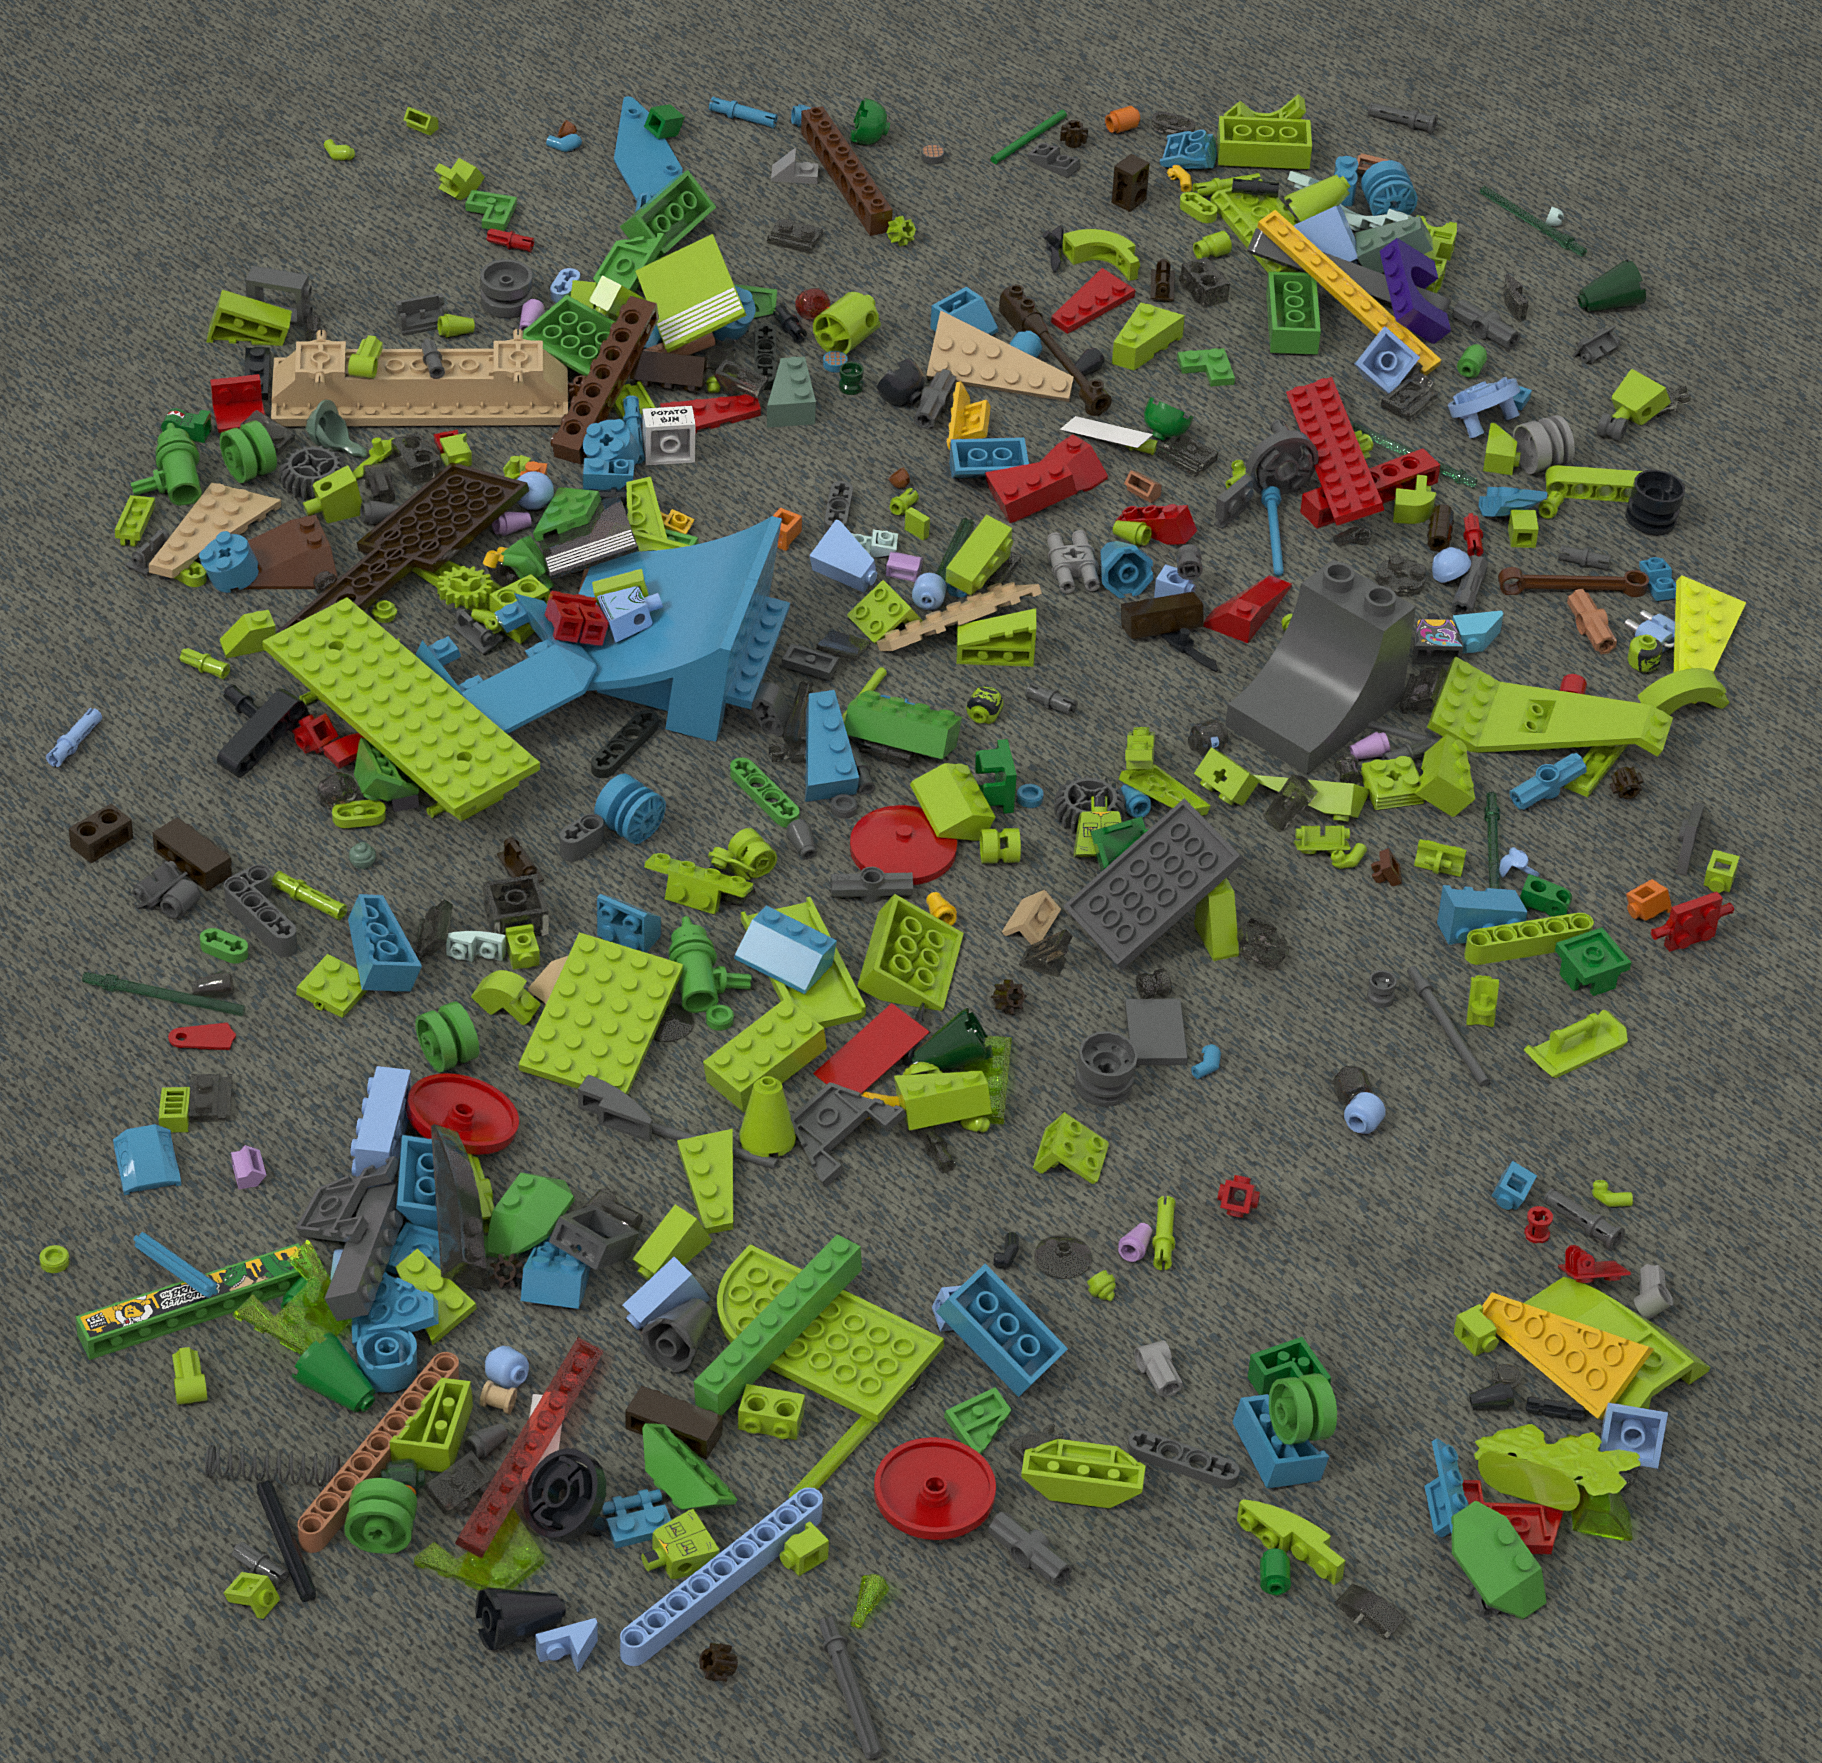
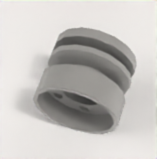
M1554 415L1540 419L1538 422L1531 421L1517 425L1514 429L1513 439L1517 441L1516 452H1521L1519 465L1526 473L1541 472L1556 465L1564 466L1570 464L1574 459L1575 447L1572 431L1563 417Z

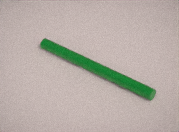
M1060 110L991 156V162L998 164L1067 117L1066 111Z

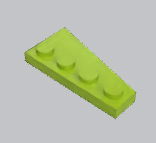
M733 1129L677 1140V1148L703 1228L707 1234L733 1230Z

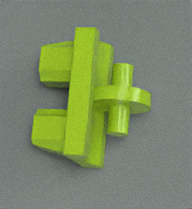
M1420 839L1414 866L1433 870L1434 874L1441 872L1461 877L1467 850Z
M1481 975L1471 977L1466 1025L1481 1024L1494 1027L1499 979H1492L1490 976Z

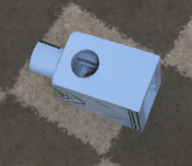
M631 587L597 596L601 610L609 622L608 628L615 642L650 627L653 623L649 612L663 608L658 593L643 597L639 587Z

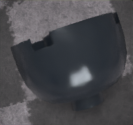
M907 358L898 363L900 368L895 372L890 369L877 385V393L887 403L894 406H904L908 403L913 405L922 396L921 391L925 383L923 372L912 358Z

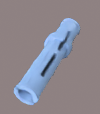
M89 708L70 731L57 740L56 746L46 755L47 762L52 766L56 764V767H59L69 755L74 754L80 742L101 722V713L95 708Z

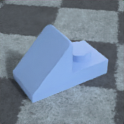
M596 1618L536 1634V1654L539 1661L558 1660L564 1655L570 1654L575 1668L579 1672L598 1641V1622Z

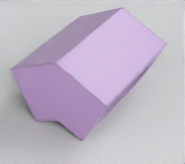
M890 552L886 565V576L915 582L921 573L923 558Z
M245 1145L240 1151L231 1152L232 1166L238 1189L258 1186L266 1177L260 1150Z

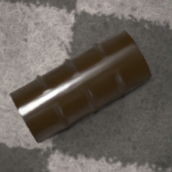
M1446 504L1434 506L1432 509L1427 534V545L1432 551L1441 552L1449 547L1452 540L1454 511Z

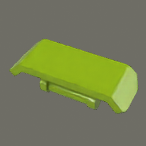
M1602 1010L1599 1015L1596 1013L1589 1014L1581 1021L1561 1030L1557 1029L1551 1032L1550 1040L1536 1047L1528 1044L1524 1051L1549 1075L1558 1078L1622 1048L1628 1042L1627 1030L1614 1015L1607 1010Z

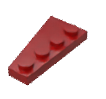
M1101 268L1051 316V323L1069 334L1135 297L1136 290L1104 268Z
M757 394L660 403V408L692 406L695 419V434L699 429L707 427L714 429L720 427L721 423H736L761 416Z

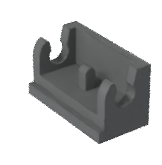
M442 293L395 301L396 322L403 336L437 330L439 316L448 314V307L444 305Z

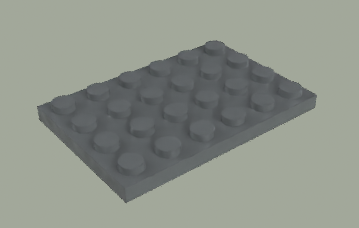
M1184 798L1063 907L1115 964L1123 970L1245 860Z

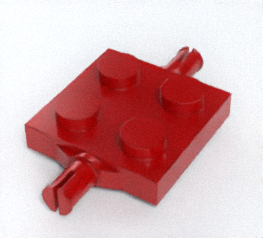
M1718 892L1671 907L1670 917L1664 926L1651 929V937L1654 940L1665 937L1664 946L1669 952L1685 949L1689 945L1700 941H1708L1716 934L1718 920L1723 916L1733 914L1734 907L1730 902L1722 905L1723 898Z

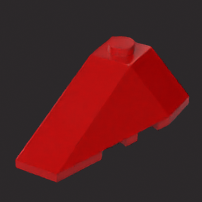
M1073 434L1057 444L1040 461L1063 458L1073 475L1076 491L1083 490L1086 492L1092 490L1108 479V475L1092 446Z
M1269 575L1214 608L1205 619L1204 627L1249 643L1290 590L1292 583Z

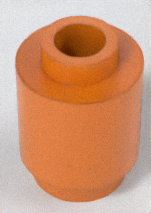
M1133 106L1111 111L1105 117L1106 127L1111 133H1120L1137 128L1140 122V113Z

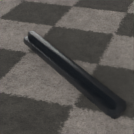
M269 1480L259 1482L256 1486L257 1494L300 1600L303 1602L314 1600L316 1598L315 1586L273 1483Z

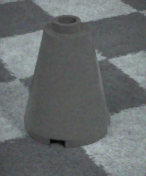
M693 1298L648 1322L641 1331V1335H643L641 1347L648 1360L662 1370L664 1366L674 1369L672 1372L676 1373L685 1370L693 1362L712 1319L711 1308L705 1301Z

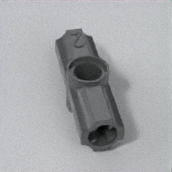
M1464 299L1460 300L1453 309L1452 316L1470 326L1472 333L1480 339L1488 337L1508 350L1513 349L1520 340L1521 333L1503 323L1496 311L1489 310L1484 312Z
M942 369V371L937 372L930 386H925L920 406L914 416V422L920 428L929 429L934 427L941 412H946L950 401V394L956 384V376L950 370Z
M866 867L858 874H831L830 877L831 897H860L865 902L874 903L880 901L883 896H893L894 894L898 896L913 895L912 872L884 873L877 867Z
M1000 1512L994 1517L988 1527V1533L1010 1550L1013 1560L1025 1569L1031 1567L1052 1585L1060 1586L1067 1580V1577L1072 1572L1073 1565L1051 1548L1049 1540L1040 1530H1028L1007 1512Z

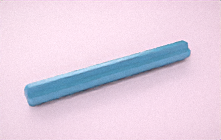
M141 1232L139 1236H134L133 1240L137 1249L206 1298H210L213 1294L216 1295L218 1293L215 1281L145 1232Z

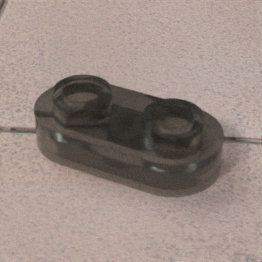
M1164 111L1156 112L1152 115L1151 127L1158 132L1171 135L1195 131L1196 124L1190 118Z

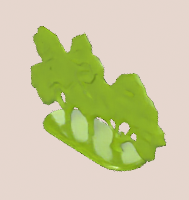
M1527 1424L1517 1428L1500 1430L1493 1436L1482 1437L1475 1441L1479 1449L1474 1454V1457L1478 1460L1480 1475L1489 1486L1500 1493L1563 1511H1571L1579 1504L1580 1492L1577 1485L1584 1486L1588 1494L1593 1496L1607 1493L1615 1494L1627 1484L1619 1472L1641 1465L1638 1460L1640 1456L1636 1452L1620 1449L1599 1452L1598 1448L1602 1441L1594 1432L1582 1434L1577 1438L1571 1436L1564 1437L1554 1444H1546L1544 1432L1533 1424ZM1508 1453H1515L1517 1457L1510 1456ZM1578 1476H1583L1580 1480H1574Z

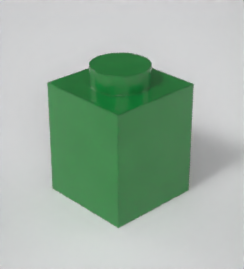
M671 104L651 107L644 127L658 139L675 137L680 132L685 116Z

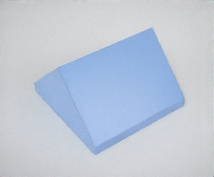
M1383 327L1355 362V366L1363 379L1391 395L1420 357L1387 327Z
M1608 1403L1603 1419L1602 1443L1600 1444L1599 1452L1617 1449L1636 1452L1640 1456L1638 1459L1641 1463L1640 1466L1658 1469L1668 1412Z

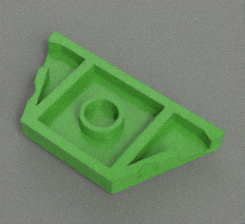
M657 233V238L645 239L644 236L635 237L632 240L616 241L593 277V280L598 284L603 275L635 293L640 285L635 271L654 262L666 243L667 237L664 233Z
M558 488L533 532L536 542L544 540V534L554 529H557L558 534L572 528L588 524L601 501L599 491Z

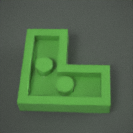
M471 190L465 203L466 211L484 214L482 228L505 231L517 206V197Z
M1224 348L1177 352V361L1182 374L1206 372L1211 387L1234 385L1235 377Z

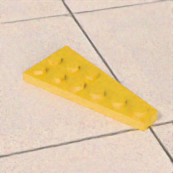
M1493 1292L1482 1305V1314L1494 1323L1497 1328V1335L1579 1404L1584 1406L1592 1415L1602 1421L1607 1404H1615L1654 1350V1348Z

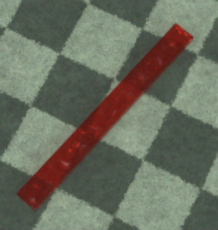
M579 1337L576 1339L455 1542L456 1545L481 1559L483 1558L528 1482L533 1470L538 1465L604 1352L603 1350Z

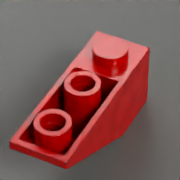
M1188 505L1130 506L1125 508L1122 514L1115 520V522L1117 520L1145 522L1147 526L1151 527V538L1166 545L1186 544L1197 532Z

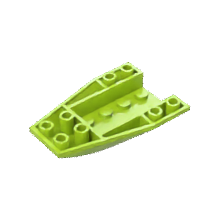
M1562 1277L1524 1302V1304L1654 1348L1615 1404L1649 1409L1651 1397L1679 1378L1690 1385L1710 1370L1706 1363L1667 1331L1601 1291L1584 1283L1576 1282L1574 1279Z

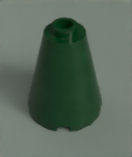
M1625 260L1582 288L1577 296V301L1580 308H1585L1587 312L1637 306L1645 303L1646 290L1645 288L1642 290L1640 288L1639 282H1642L1643 279L1634 262Z
M965 1008L914 1051L915 1057L912 1058L913 1064L918 1062L938 1066L940 1071L943 1072L993 1058V1050L991 1045L985 1046L987 1035L978 1018L973 1012L969 1013V1008Z

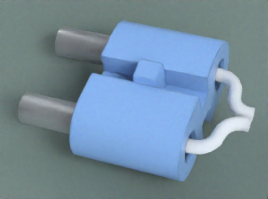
M1643 610L1639 615V618L1645 620L1642 624L1639 625L1630 619L1625 621L1624 627L1635 632V637L1648 634L1657 638L1662 644V653L1674 647L1675 621L1660 613L1654 616Z

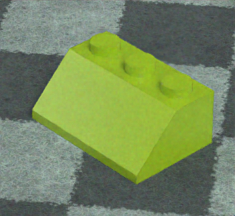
M944 763L916 778L910 784L937 837L980 841V829H990L995 819V815L968 765Z

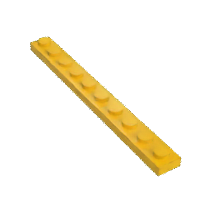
M1274 210L1258 221L1257 228L1375 335H1378L1383 327H1387L1415 352L1420 359L1412 368L1423 378L1440 366L1441 359L1406 327L1396 322L1393 315L1279 212Z

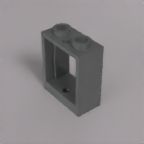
M252 266L245 279L246 297L264 302L263 288L296 293V308L280 305L274 306L291 310L290 325L303 327L306 320L311 319L313 314V305H310L312 286L309 285V276Z
M590 1205L560 1216L549 1242L591 1268L598 1270L629 1258L639 1232L596 1206ZM578 1245L582 1247L581 1251L578 1250Z

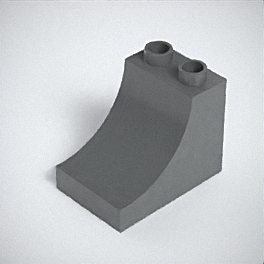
M1333 559L1301 583L1296 607L1280 643L1269 661L1250 685L1228 703L1225 726L1308 775L1364 731L1372 720L1376 721L1403 700L1416 606L1397 596L1392 589L1379 586L1358 574L1350 565Z

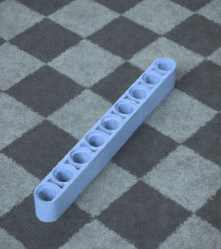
M803 1488L625 1627L620 1634L621 1660L629 1666H639L646 1662L777 1558L784 1551L785 1542L792 1535L803 1532L806 1523L810 1521L816 1527L822 1519V1494L815 1488Z

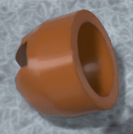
M565 120L559 129L558 137L563 138L570 134H576V126Z
M902 467L893 473L888 480L895 488L904 489L910 483V476L905 468Z

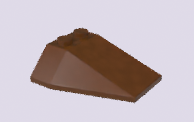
M316 515L290 520L248 540L258 560L259 565L257 568L259 572L256 579L243 589H317L331 586L338 580L331 546Z

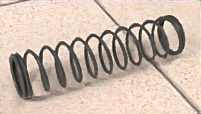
M209 1445L205 1459V1475L207 1478H211L218 1468V1474L223 1479L230 1468L231 1477L235 1480L242 1468L243 1478L246 1481L250 1479L254 1469V1475L258 1482L262 1480L266 1470L267 1479L271 1482L274 1481L278 1471L279 1479L282 1483L286 1482L290 1473L294 1484L298 1483L301 1474H303L304 1483L309 1485L315 1473L316 1483L318 1486H321L326 1473L329 1483L340 1470V1456L338 1454L332 1456L330 1470V1455L327 1454L320 1483L317 1473V1453L314 1454L313 1467L308 1482L305 1474V1452L302 1453L300 1470L296 1481L293 1474V1451L290 1452L288 1469L284 1480L281 1475V1450L278 1451L272 1479H270L268 1449L266 1450L264 1466L259 1479L256 1465V1448L254 1449L253 1460L247 1478L244 1467V1447L241 1451L240 1463L235 1477L232 1468V1446L229 1448L228 1462L223 1476L220 1468V1445L217 1447V1455L215 1445Z

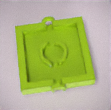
M327 954L297 986L296 995L312 1002L314 1007L320 1011L325 1009L343 1018L368 990H362L358 969Z

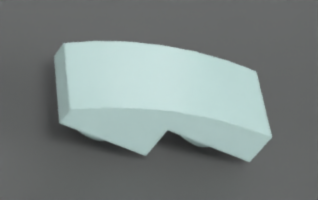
M873 529L872 537L851 533L872 558L888 556L890 552H896L897 533Z
M482 931L448 933L446 936V955L470 962L474 960L476 955L502 961L506 955V937L502 934Z

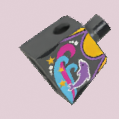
M1430 613L1426 615L1425 619L1417 620L1412 664L1450 665L1455 656L1462 660L1463 643L1454 621L1440 619L1436 613Z

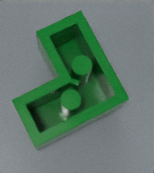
M1303 1336L1250 1355L1247 1378L1259 1395H1269L1272 1384L1277 1379L1299 1378L1302 1375L1321 1374L1331 1384V1376Z

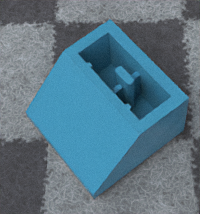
M968 287L942 299L931 307L930 328L935 332L940 311L989 335L998 332V327L983 297Z
M599 894L597 897V936L602 937L606 941L645 953L661 937L660 916L615 897Z

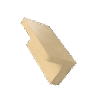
M1045 890L1035 893L1021 900L1002 933L1008 936L1020 931L1032 946L1038 945L1048 932L1061 908Z

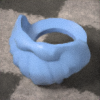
M1515 847L1510 848L1509 854L1505 855L1500 861L1499 872L1502 878L1511 866L1536 877H1539L1540 873L1527 866L1528 856L1525 852L1517 850Z

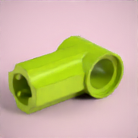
M368 335L366 339H362L357 353L351 354L348 365L350 376L370 379L376 377L378 359L383 350V342L379 341L376 336Z
M190 1347L179 1348L175 1354H172L177 1405L207 1401L205 1376L201 1374L198 1351L192 1350Z

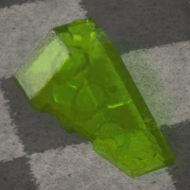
M1567 1434V1435H1566V1437H1570V1436H1571V1437H1575V1438L1580 1437V1436H1575V1435H1570V1434ZM1578 1476L1574 1480H1580L1583 1476ZM1577 1485L1580 1492V1502L1575 1509L1571 1510L1573 1531L1631 1541L1633 1538L1631 1516L1620 1491L1615 1494L1607 1493L1593 1496L1588 1494L1584 1486Z

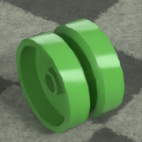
M254 420L241 425L240 429L232 428L221 432V454L228 471L237 482L245 483L255 479L257 474L262 476L275 471L277 467L275 448L267 430L260 422Z
M456 1001L440 1006L438 1013L431 1010L417 1016L415 1027L419 1044L426 1059L437 1072H444L454 1068L457 1061L466 1063L478 1058L479 1041L473 1022L461 1004Z
M1309 1374L1302 1375L1299 1378L1277 1379L1272 1384L1268 1405L1271 1423L1279 1440L1284 1444L1291 1445L1304 1443L1307 1439L1309 1441L1329 1439L1334 1434L1337 1425L1336 1399L1331 1385L1323 1375Z
M372 1478L358 1483L350 1495L349 1511L345 1521L346 1537L350 1543L359 1549L371 1553L391 1554L403 1550L412 1539L413 1521L417 1512L416 1495L412 1489L403 1483L388 1478Z

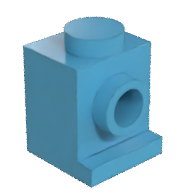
M1512 1161L1502 1173L1491 1196L1497 1199L1496 1202L1501 1208L1517 1210L1525 1200L1537 1175Z

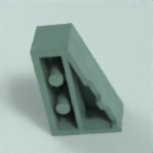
M1420 216L1355 233L1358 260L1363 267L1379 273L1384 272L1380 250L1396 238L1422 254L1433 250L1432 237Z
M805 357L781 358L767 404V428L815 424L816 400Z

